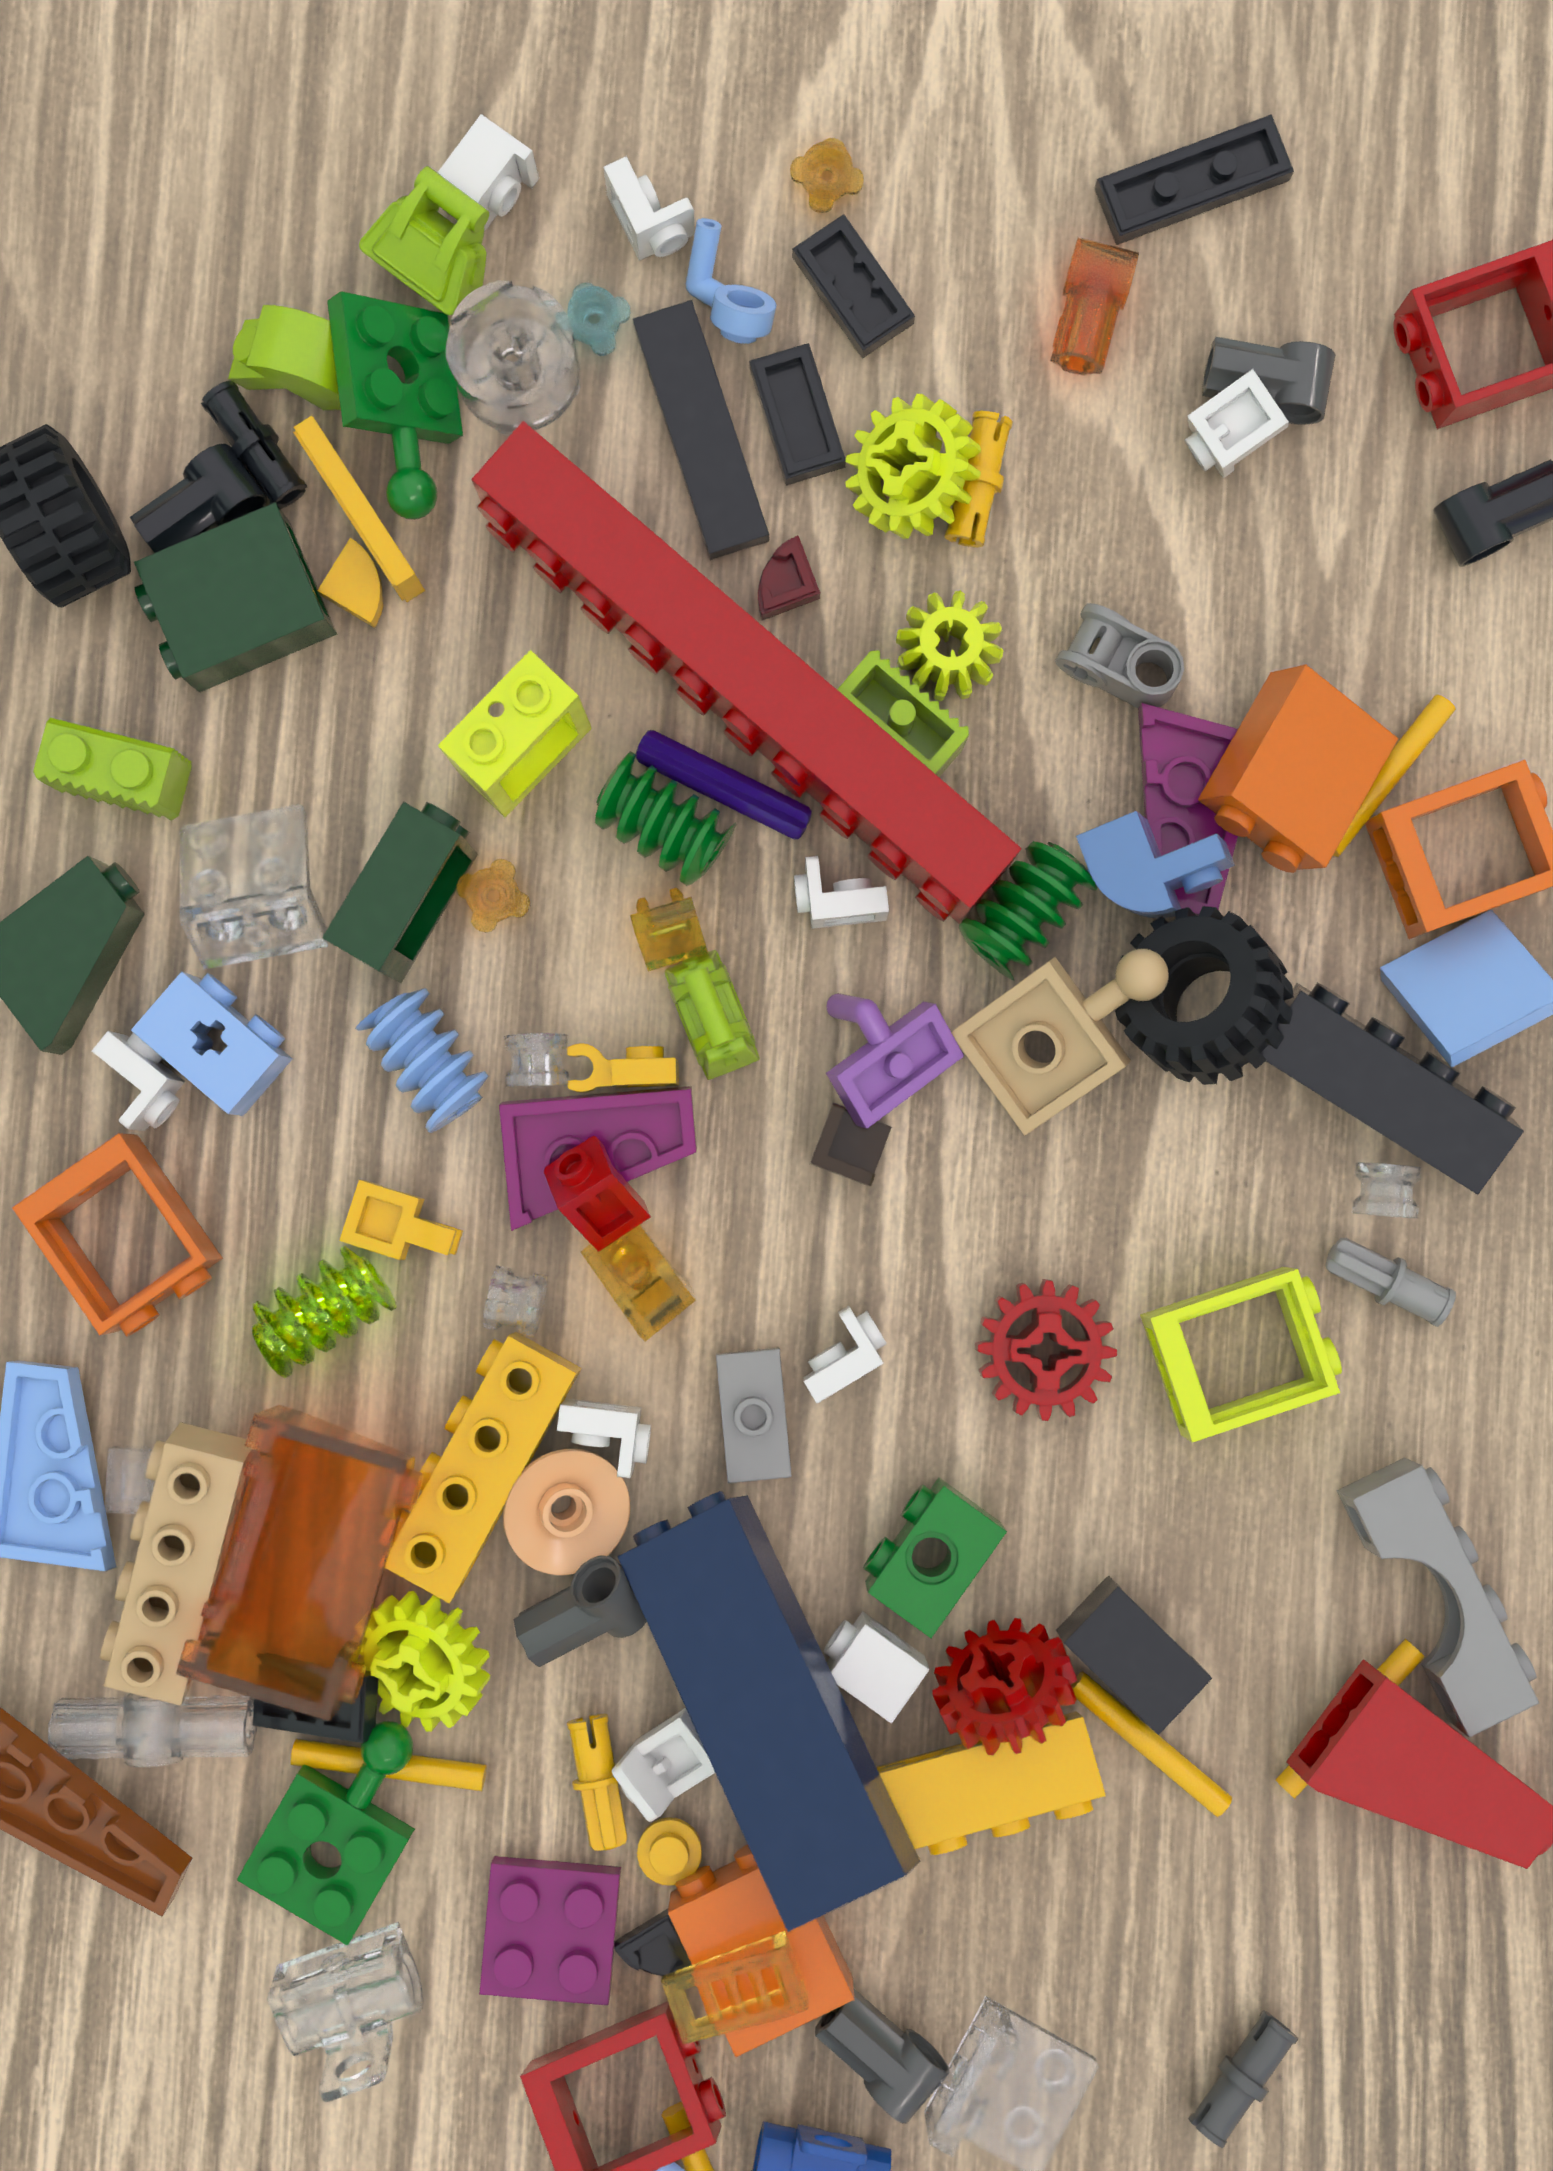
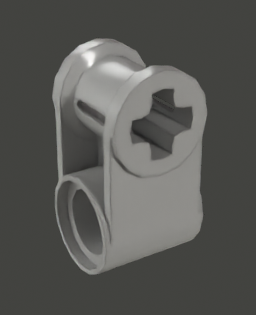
M1087 603L1080 613L1083 623L1069 649L1059 652L1055 659L1056 665L1074 679L1089 686L1100 688L1136 708H1139L1142 703L1156 707L1166 704L1173 696L1184 672L1183 657L1178 648L1169 641H1165L1131 624L1126 618L1111 609ZM1101 638L1095 652L1089 654L1095 640ZM1142 663L1156 664L1165 672L1167 683L1159 687L1147 686L1139 680L1135 668Z

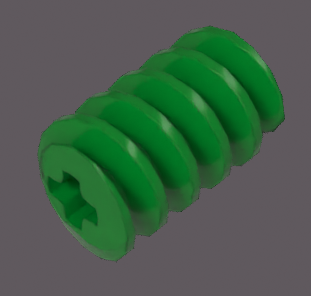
M630 751L611 773L597 798L598 808L595 823L601 829H606L619 820L616 838L623 844L630 842L641 834L637 852L644 858L651 856L662 848L658 866L665 872L672 870L683 862L679 880L684 885L689 886L706 874L717 860L734 832L736 823L720 834L716 831L720 815L719 810L714 808L701 819L695 817L699 800L697 795L693 794L680 805L674 803L678 785L676 781L671 780L659 791L652 788L657 771L652 765L637 777L631 774L636 754Z
M1031 842L1025 848L1026 856L1031 864L1017 860L1011 864L1009 873L1015 884L999 879L992 886L993 894L998 903L982 899L976 904V912L982 923L965 918L959 924L960 932L968 945L988 964L1014 980V977L1007 967L1010 960L1027 967L1033 963L1023 947L1027 941L1043 948L1048 946L1049 941L1040 928L1043 922L1060 929L1066 925L1057 906L1063 903L1079 910L1083 905L1073 888L1077 884L1091 890L1098 888L1089 870L1064 848L1048 842V845L1041 842Z

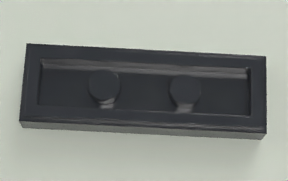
M1271 114L1098 178L1094 190L1114 241L1118 245L1290 181L1294 169Z

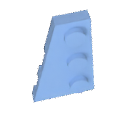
M20 1360L6 1362L0 1412V1557L108 1571L116 1568V1562L78 1367Z

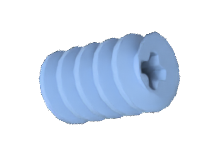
M424 988L396 996L365 1017L355 1029L360 1031L374 1028L366 1041V1045L370 1050L379 1051L390 1048L381 1062V1066L385 1071L391 1072L405 1068L397 1079L396 1087L403 1093L420 1089L412 1100L411 1108L416 1113L435 1109L425 1127L428 1132L432 1133L451 1123L476 1105L482 1099L478 1091L489 1076L486 1071L468 1076L465 1075L463 1070L474 1055L471 1050L454 1055L450 1054L448 1050L459 1034L456 1030L441 1034L435 1033L433 1029L444 1016V1013L441 1009L424 1014L420 1012L419 1007L430 994Z

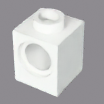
M863 1611L853 1625L844 1620L833 1633L824 1649V1653L830 1657L827 1664L837 1685L891 1724L929 1671L926 1658L922 1653Z

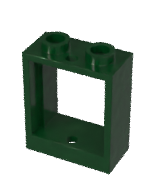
M403 801L322 938L377 971L402 983L478 856V853L466 841L470 832L460 826L461 822L429 802H426L423 809L419 811Z

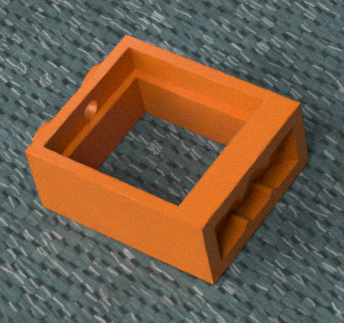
M1526 760L1385 810L1365 823L1408 939L1553 887V830L1545 812L1547 794L1539 776L1535 773H1530ZM1501 788L1535 876L1445 908L1412 820Z
M118 1133L12 1207L99 1336L122 1330L125 1336L128 1337L141 1330L160 1315L154 1306L173 1293L181 1300L203 1287L212 1279L207 1269L223 1259L137 1134ZM132 1170L184 1245L190 1257L120 1305L61 1218Z

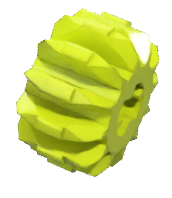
M961 590L954 592L950 607H945L942 598L935 592L928 595V613L920 608L910 607L907 611L906 619L912 628L899 629L896 636V643L903 648L909 649L898 657L897 664L899 669L911 670L920 668L915 673L911 684H919L920 690L924 688L929 680L936 682L934 699L938 701L945 699L949 684H954L956 692L961 699L971 696L972 683L970 679L978 684L987 686L993 677V673L987 664L999 663L1004 652L998 645L990 643L1000 636L1002 631L1000 623L988 622L980 624L988 609V606L983 601L975 604L970 612L962 609L965 594ZM943 636L945 643L948 642L949 636L959 639L961 641L958 651L960 656H956L954 650H951L949 657L940 654L937 651L940 642L939 637Z

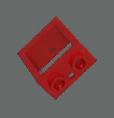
M1553 240L1414 288L1395 312L1393 329L1397 345L1402 353H1409L1417 374L1415 389L1418 401L1425 412H1431L1437 429L1553 389ZM1516 288L1545 366L1461 395L1432 317Z
M673 1999L532 2060L522 2072L520 2078L555 2171H655L716 2144L722 2127L720 2119L726 2117L725 2105L715 2080L712 2077L706 2080L703 2079L694 2056L701 2052L697 2031L688 2013L679 2016ZM657 2036L691 2126L598 2167L564 2076Z

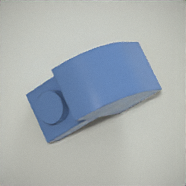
M1138 811L1076 836L1090 875L1100 891L1121 907L1148 918H1159L1161 916L1164 918L1175 917V911L1181 909L1174 890L1183 887L1186 894L1205 890L1223 880L1221 871L1235 866L1226 842L1218 834L1161 856L1148 820Z

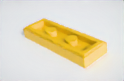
M311 415L294 426L296 430L293 432L401 600L405 599L408 602L423 593L425 589L314 417Z

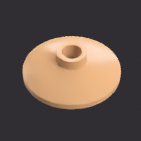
M583 1449L556 1450L542 1455L528 1464L513 1484L503 1507L504 1532L516 1555L531 1568L551 1575L575 1574L581 1565L589 1559L610 1555L621 1541L630 1517L629 1492L624 1479L617 1477V1469L602 1456ZM564 1495L571 1497V1503L565 1511L560 1513L551 1511L552 1504L558 1498Z

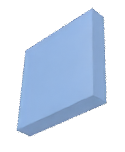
M1492 909L1380 967L1381 981L1451 1068L1553 1015V979Z

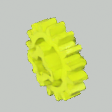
M917 393L912 406L899 397L893 398L891 405L892 414L888 417H885L877 410L870 413L872 422L875 425L874 429L870 433L861 430L856 431L854 436L858 442L863 444L860 453L847 455L845 461L858 469V474L845 481L846 488L859 495L853 504L855 510L867 516L869 523L883 532L887 533L890 530L903 539H909L913 527L925 536L933 535V519L940 517L949 524L954 522L955 518L950 508L955 501L966 504L970 503L972 498L963 489L965 481L979 479L981 474L978 469L968 463V459L975 457L981 452L980 445L968 437L973 429L972 425L959 414H956L957 411L945 401L939 399L934 403L925 395ZM937 431L944 441L946 453H941L943 441L936 437ZM880 480H884L883 490L881 488ZM884 494L889 497V501H887Z
M408 1591L400 1601L393 1595L388 1596L360 1622L357 1627L360 1633L351 1642L350 1648L361 1656L351 1667L352 1669L371 1671V1676L378 1678L377 1694L383 1699L379 1707L380 1713L384 1715L394 1708L400 1712L401 1725L404 1727H408L416 1717L420 1718L426 1732H432L440 1721L448 1728L453 1727L462 1715L467 1716L483 1696L481 1690L490 1680L491 1675L481 1669L490 1655L488 1650L474 1648L472 1644L473 1640L480 1633L477 1627L463 1629L458 1623L463 1612L457 1607L449 1614L441 1611L440 1598L433 1595L425 1605H421L416 1592Z

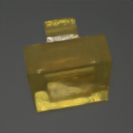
M678 888L669 890L671 903L655 908H649L645 897L638 899L636 904L638 913L630 915L648 971L708 953L692 897L684 899L682 892Z

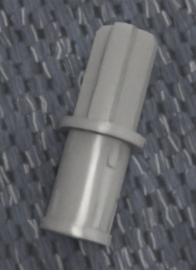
M1340 1238L1332 1246L1328 1254L1325 1266L1329 1272L1375 1294V1302L1381 1305L1391 1302L1427 1320L1436 1327L1445 1321L1454 1305L1456 1292L1453 1289L1445 1288L1406 1268V1260L1397 1257L1392 1261L1348 1238Z

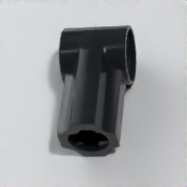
M226 443L217 444L200 452L185 467L183 480L130 517L135 528L154 553L265 507L267 502L266 495L242 461L237 459L230 449V445Z
M1551 459L1490 487L1487 482L1471 486L1449 497L1434 508L1433 511L1460 567L1477 562L1510 544L1514 537L1553 520V461Z

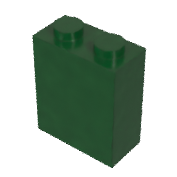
M276 502L134 562L142 580V584L134 587L137 599L149 621H159L167 640L158 645L164 663L175 680L182 677L199 693L337 635L324 601L317 591L318 587L290 521Z

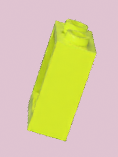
M530 650L437 746L458 773L498 812L506 817L592 727L579 695ZM494 703H501L504 706V712L499 717H493L489 714V708Z
M1281 1267L1140 1314L1181 1436L1193 1443L1340 1393L1335 1378L1336 1375L1342 1373L1340 1358L1329 1337L1322 1339L1314 1314L1321 1312V1305L1317 1291L1308 1276L1301 1278L1298 1269ZM1275 1291L1304 1377L1208 1409L1180 1323Z

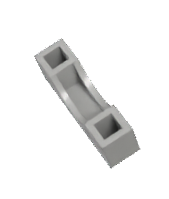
M1402 1458L1337 1490L1366 1550L1381 1559L1404 1558L1419 1561L1430 1570L1439 1584L1445 1605L1444 1626L1435 1648L1421 1665L1449 1722L1470 1738L1539 1704L1529 1683L1537 1678L1534 1667L1518 1643L1510 1644L1500 1624L1508 1619L1505 1608L1490 1585H1481L1471 1565L1479 1560L1477 1552L1463 1528L1460 1526L1453 1528L1443 1508V1505L1449 1503L1450 1499L1437 1473L1431 1467L1424 1469L1423 1465L1407 1458Z

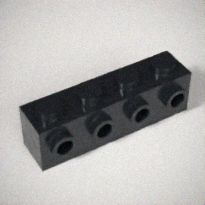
M1317 982L1312 991L1296 983L1293 987L1294 998L1285 1000L1287 1005L1293 1010L1290 1024H1279L1277 1030L1284 1036L1279 1047L1275 1049L1268 1045L1261 1054L1267 1059L1266 1062L1479 1195L1524 1132L1519 1124L1510 1117L1516 1107L1484 1086L1475 1095L1454 1081L1460 1072L1454 1067L1451 1068L1447 1062L1427 1051L1424 1057L1419 1060L1399 1046L1405 1037L1380 1020L1372 1017L1365 1026L1345 1013V1010L1350 1003L1326 986Z

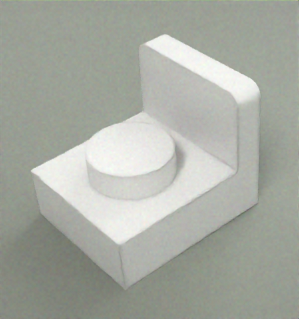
M627 156L604 166L607 196L639 261L653 254L657 257L673 254L687 243L689 237L695 234L694 209L688 198L681 199L661 209L651 181L647 175L637 178Z
M1252 369L1187 416L1189 428L1193 434L1185 439V443L1204 471L1215 466L1220 475L1225 478L1234 471L1236 463L1286 429L1289 421Z
M818 856L805 857L806 874L794 875L797 912H810L811 929L887 920L889 905L886 886L872 888L871 879L857 878L833 883L834 892L822 893Z
M847 1306L838 1312L857 1343L856 1346L846 1351L842 1343L839 1342L808 1361L813 1372L803 1378V1382L817 1404L884 1364L876 1350L887 1343L867 1311L856 1317L850 1306Z
M567 1398L560 1404L557 1431L572 1432V1443L593 1447H609L611 1437L622 1438L617 1477L631 1478L635 1462L645 1464L647 1462L651 1425L640 1424L642 1407Z

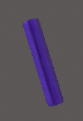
M648 730L637 747L636 759L640 764L648 768L652 765L657 769L656 772L792 839H799L810 822L812 810L809 806L655 730Z

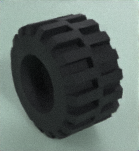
M45 424L0 447V537L26 578L44 598L58 608H62L130 574V553L121 529L92 475L75 449L62 434L50 425Z
M1202 906L1199 916H1196L1189 907L1178 909L1175 911L1176 920L1167 922L1161 916L1150 923L1154 929L1151 934L1144 938L1138 933L1130 942L1135 949L1152 950L1164 959L1169 972L1165 989L1160 995L1148 1001L1129 999L1115 1010L1117 1020L1126 1027L1124 1033L1159 1067L1165 1072L1170 1071L1177 1079L1190 1083L1193 1077H1195L1203 1085L1217 1084L1218 1074L1222 1073L1227 1079L1233 1081L1244 1076L1241 1067L1250 1062L1257 1069L1266 1062L1267 1059L1261 1054L1268 1045L1277 1049L1284 1039V1036L1277 1029L1279 1024H1290L1293 1010L1285 1002V1000L1294 998L1292 984L1284 976L1288 971L1258 932L1251 925L1248 926L1240 916L1230 911L1223 916L1216 907ZM1210 972H1230L1228 992L1221 1004L1213 1012L1195 1021H1177L1179 1000L1185 989L1194 980Z

